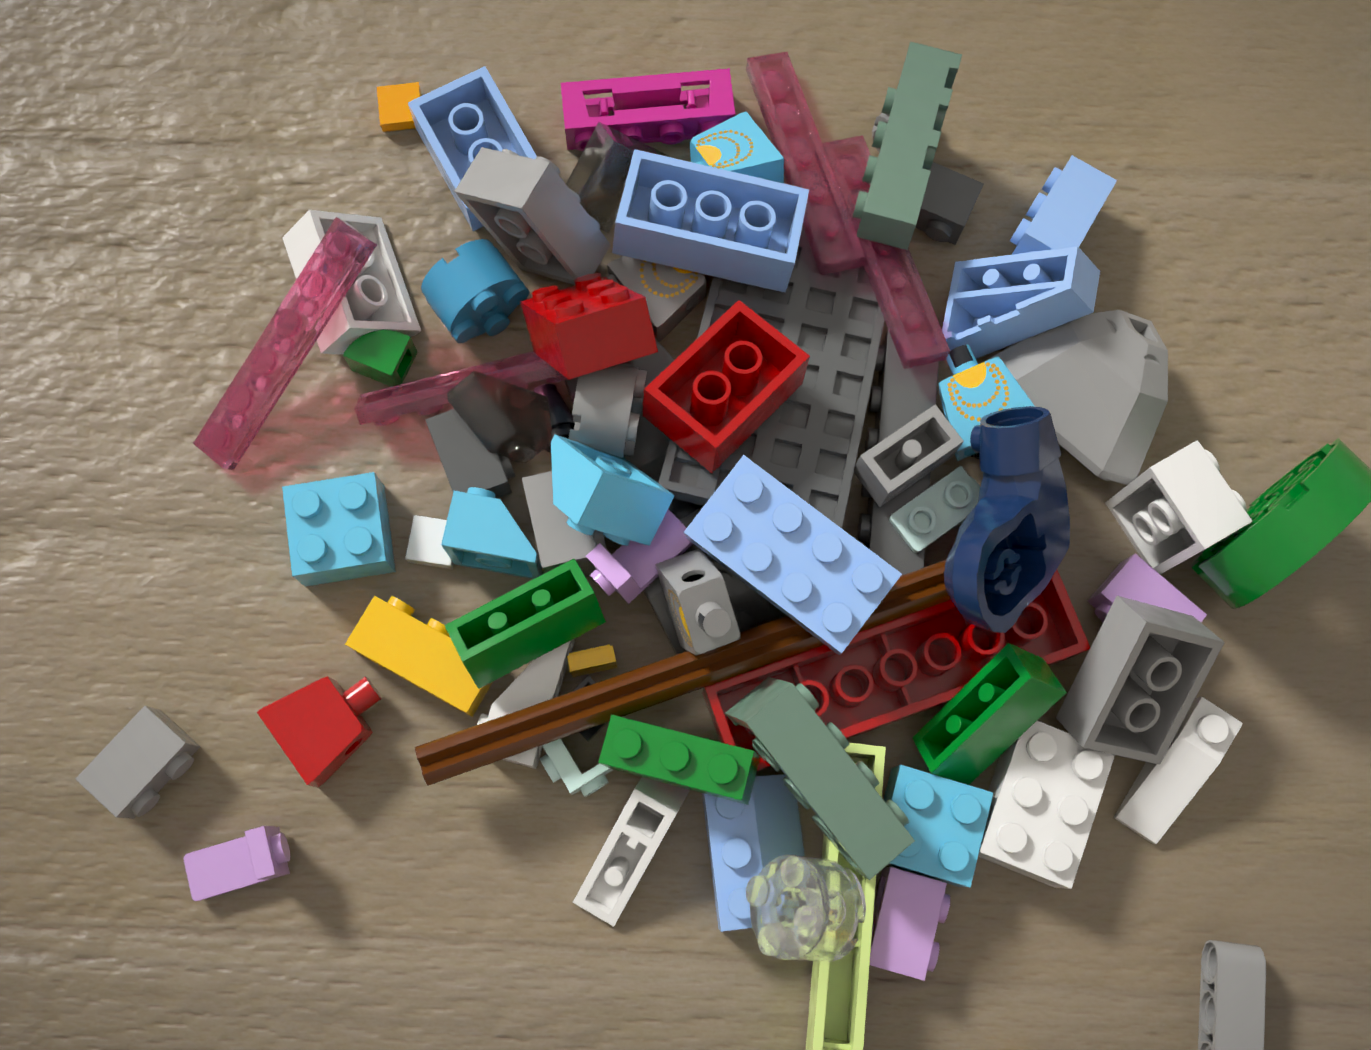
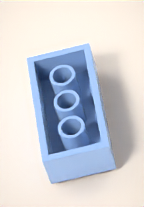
M634 149L615 222L612 253L785 293L795 265L809 189Z
M745 455L741 457L684 531L686 538L838 655L842 654L902 575V573Z

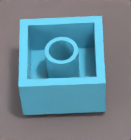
M375 472L282 487L292 576L305 587L396 572L385 486Z
M904 765L891 768L883 800L886 802L891 799L904 812L909 820V823L904 827L915 841L888 865L954 886L971 888L993 792Z

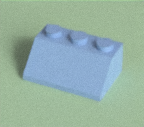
M785 774L756 776L749 805L702 793L718 929L721 932L770 926L813 917L797 799L794 798L784 785L782 779L786 776Z

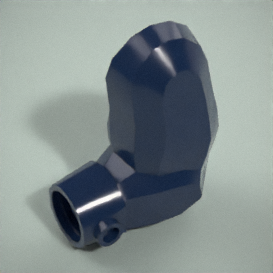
M1014 407L990 413L980 420V425L974 426L970 436L972 450L975 453H980V469L983 472V479L978 503L960 526L956 541L947 557L944 582L946 591L959 613L970 624L992 632L1006 633L1016 623L1022 611L1046 588L1070 545V514L1066 484L1059 461L1061 451L1051 413L1048 409L1042 407Z

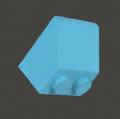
M554 434L551 441L553 504L569 517L566 523L573 529L586 535H593L595 530L601 531L607 538L621 545L628 546L630 541L650 546L675 495L625 458L609 455L582 443Z
M476 487L468 488L467 493L454 490L441 545L455 565L535 579L544 574L537 552L501 499L495 498L496 494L494 492Z

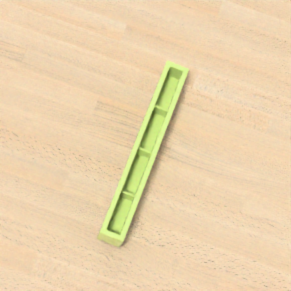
M849 743V746L844 750L855 764L858 761H862L873 772L879 781V785L875 787V790L882 798L886 747ZM823 834L806 1050H863L876 875L871 880H868L856 872L825 834Z

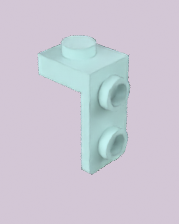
M959 466L890 516L889 521L914 553H919L956 525L964 522L965 518L978 503L980 485L966 473L962 466Z
M561 739L542 745L547 754L539 759L553 783L562 778L572 795L581 791L583 796L587 797L609 783L605 775L613 771V769L599 763L582 774Z

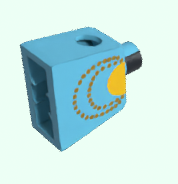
M746 111L698 134L690 141V157L693 163L784 183V157Z
M968 344L959 346L945 355L953 376L939 382V396L944 415L964 441L955 453L957 461L976 454L972 450L970 436L974 426L980 425V420L984 416L1003 409L1034 406L999 357H994L978 364Z

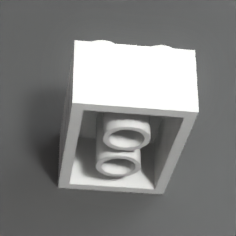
M1198 440L1151 466L1105 502L1141 559L1159 574L1182 563L1252 522L1247 514L1245 501L1239 493L1231 490L1220 474V467L1216 458L1211 452L1204 450Z
M1036 721L1000 755L988 790L993 792V797L978 857L1054 888L1072 889L1115 755L1082 748L1071 734Z

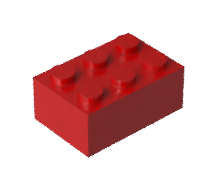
M600 273L578 277L574 280L575 286L561 290L558 289V286L539 288L531 293L533 298L520 301L534 353L568 380L658 352L646 297L614 282V280L606 277L601 278Z
M738 300L644 388L642 416L709 472L713 473L803 384L810 355Z

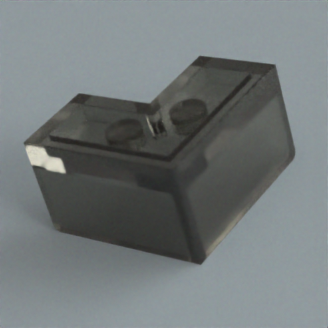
M598 122L566 185L578 194L581 199L580 204L588 215L598 221L600 230L609 233L617 218L634 149L667 157L670 156Z

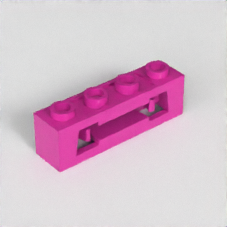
M730 68L560 83L567 150L577 149L583 152L597 150L599 147L608 146L634 148L642 143L653 142L677 144L683 140L692 139L698 134L735 116ZM709 84V88L681 91V86ZM611 92L613 96L605 98H584V95ZM609 111H613V115L608 116Z

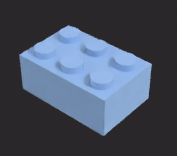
M486 66L408 102L415 128L472 231L483 227V225L454 191L480 149L483 147L501 152L503 149H508L519 156L532 159L537 157Z

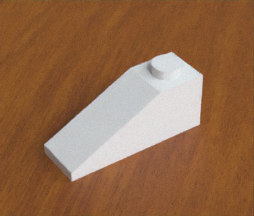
M575 639L533 660L492 703L489 715L484 713L480 715L477 725L558 697L568 666L567 656L569 653H572ZM541 745L502 760L536 769L543 746Z
M1203 697L1194 699L1161 764L1145 763L1113 818L1150 843L1157 844L1220 764L1243 723Z
M642 777L633 790L573 903L614 927L690 790Z

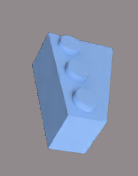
M1073 155L1063 171L1054 167L1041 189L1048 193V195L1046 196L1039 192L1026 213V216L1033 219L1032 222L1023 218L1010 239L1011 243L1017 245L1012 254L1074 246L1079 247L1117 180Z
M1078 246L955 262L940 342L950 351L968 344L977 359L1094 312L1100 270Z

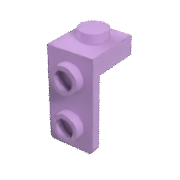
M668 509L650 546L630 541L628 546L622 545L611 555L599 543L586 555L587 559L596 569L590 576L608 596L616 590L629 604L659 576L655 564L682 555L693 543L684 534L686 530L684 524Z
M261 826L245 831L244 837L188 853L183 858L191 896L194 901L205 900L290 874L287 863L290 861L289 845L285 835L280 833L279 827Z

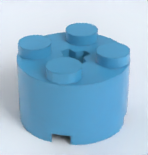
M479 239L467 242L455 249L460 256L448 264L444 258H441L426 274L421 285V291L427 303L459 344L467 342L471 338L485 332L489 336L501 333L510 323L508 316L521 304L520 301L526 300L529 295V290L489 240Z

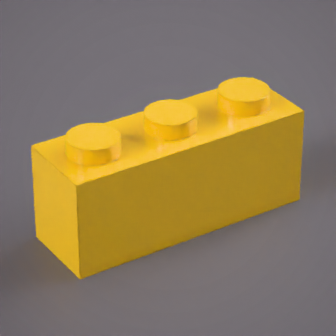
M374 596L345 645L473 717L493 682L480 689L477 688L444 624L431 618L426 625L412 617L415 609L398 598L391 596L388 602H385Z

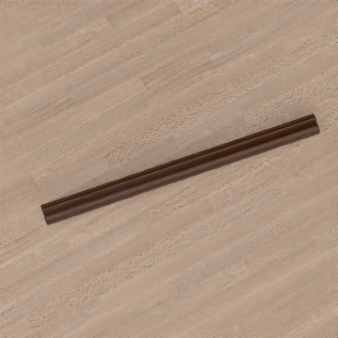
M946 560L901 575L858 633L951 600L944 582ZM785 616L740 632V639L705 653L694 655L686 651L416 746L417 760L421 766L423 778L427 786L609 722L611 714L623 717L825 644L791 618Z

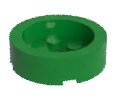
M1336 439L1331 445L1327 443L1292 468L1249 504L1250 508L1247 509V514L1252 522L1201 551L1193 561L1191 568L1232 609L1249 604L1303 566L1340 534L1371 502V469L1340 439Z

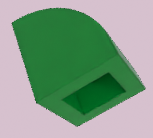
M378 330L357 338L348 346L342 356L352 371L399 390L418 352L410 336L392 330Z

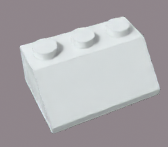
M308 210L284 235L283 241L321 354H344L353 341L373 331L392 330L410 337L417 335L421 331L382 218Z

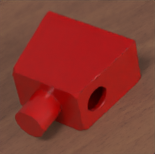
M327 676L257 711V714L308 786L318 788L371 736L373 732L361 714L380 701L382 697L366 676L345 692L336 680Z

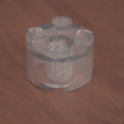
M782 855L770 861L758 876H754L749 880L746 887V898L750 903L752 927L758 939L759 949L764 955L774 956L783 960L832 962L846 956L858 941V939L853 937L858 923H864L866 903L864 892L856 875L849 868H843L836 861L799 855Z

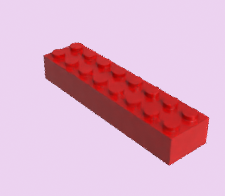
M1056 570L1046 588L1022 611L1016 623L1006 633L992 632L970 624L959 613L952 600L857 633L840 655L836 654L826 645H822L704 687L702 694L719 741L753 750L757 753L752 747V741L756 736L750 729L742 725L735 726L725 713L768 677L790 682L795 686L799 683L803 684L817 700L819 707L814 711L825 725L829 722L833 723L846 739H850L948 703L1008 643L1043 658L1048 666L1090 650V645L1060 574ZM761 756L757 772L772 767Z

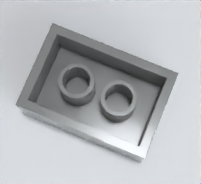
M482 147L454 192L521 270L574 285L576 278L595 273L611 244L600 231L598 221L588 215L580 204L581 199L578 194L568 188L559 176V168L543 157L532 159L519 156L508 149H503L501 152Z
M1116 596L1056 719L1082 748L1160 765L1225 642L1192 615Z

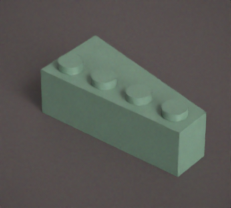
M910 41L897 89L888 87L881 113L889 115L888 122L879 121L872 147L880 149L878 157L869 155L862 182L870 183L868 193L859 191L852 216L861 219L856 237L908 250L919 217L931 172L930 169L938 147L941 128L951 99L952 86L959 69L962 54Z
M768 677L725 714L735 726L742 725L752 731L756 736L752 741V747L777 772L781 769L786 776L782 780L789 792L807 810L813 809L816 813L812 817L813 821L851 867L868 880H871L915 841L904 827L909 823L907 816L891 799L885 802L875 790V787L879 785V781L873 772L862 761H858L855 764L844 750L849 746V742L842 732L833 723L829 722L825 725L814 711L819 707V704L811 692L801 683L795 686L793 683Z

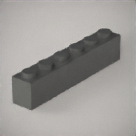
M894 330L887 331L882 345H879L874 370L879 371L878 386H872L869 395L868 411L875 412L874 428L868 427L865 452L936 404L941 336ZM931 472L881 507L878 506L863 484L861 486V496L868 497L867 514H860L857 538L858 540L865 541L864 546L902 573V575L924 568L925 548L919 553H914L890 523L889 518L898 509L930 488Z

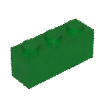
M574 558L446 624L445 628L464 666L477 688L480 689L600 626L606 620L594 591Z
M1008 643L912 739L931 774L969 785L1067 692L1043 658Z
M611 714L598 763L613 770L749 805L760 756L753 750Z

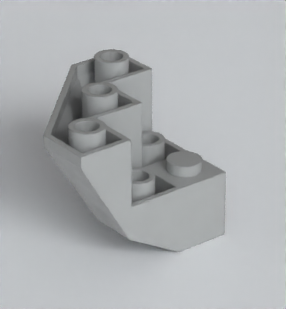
M1122 310L1091 313L1022 340L990 358L999 357L1035 407L1049 410L1058 443L1092 473L1102 480H1111L1126 485L1138 477L1168 402V350L1152 321Z

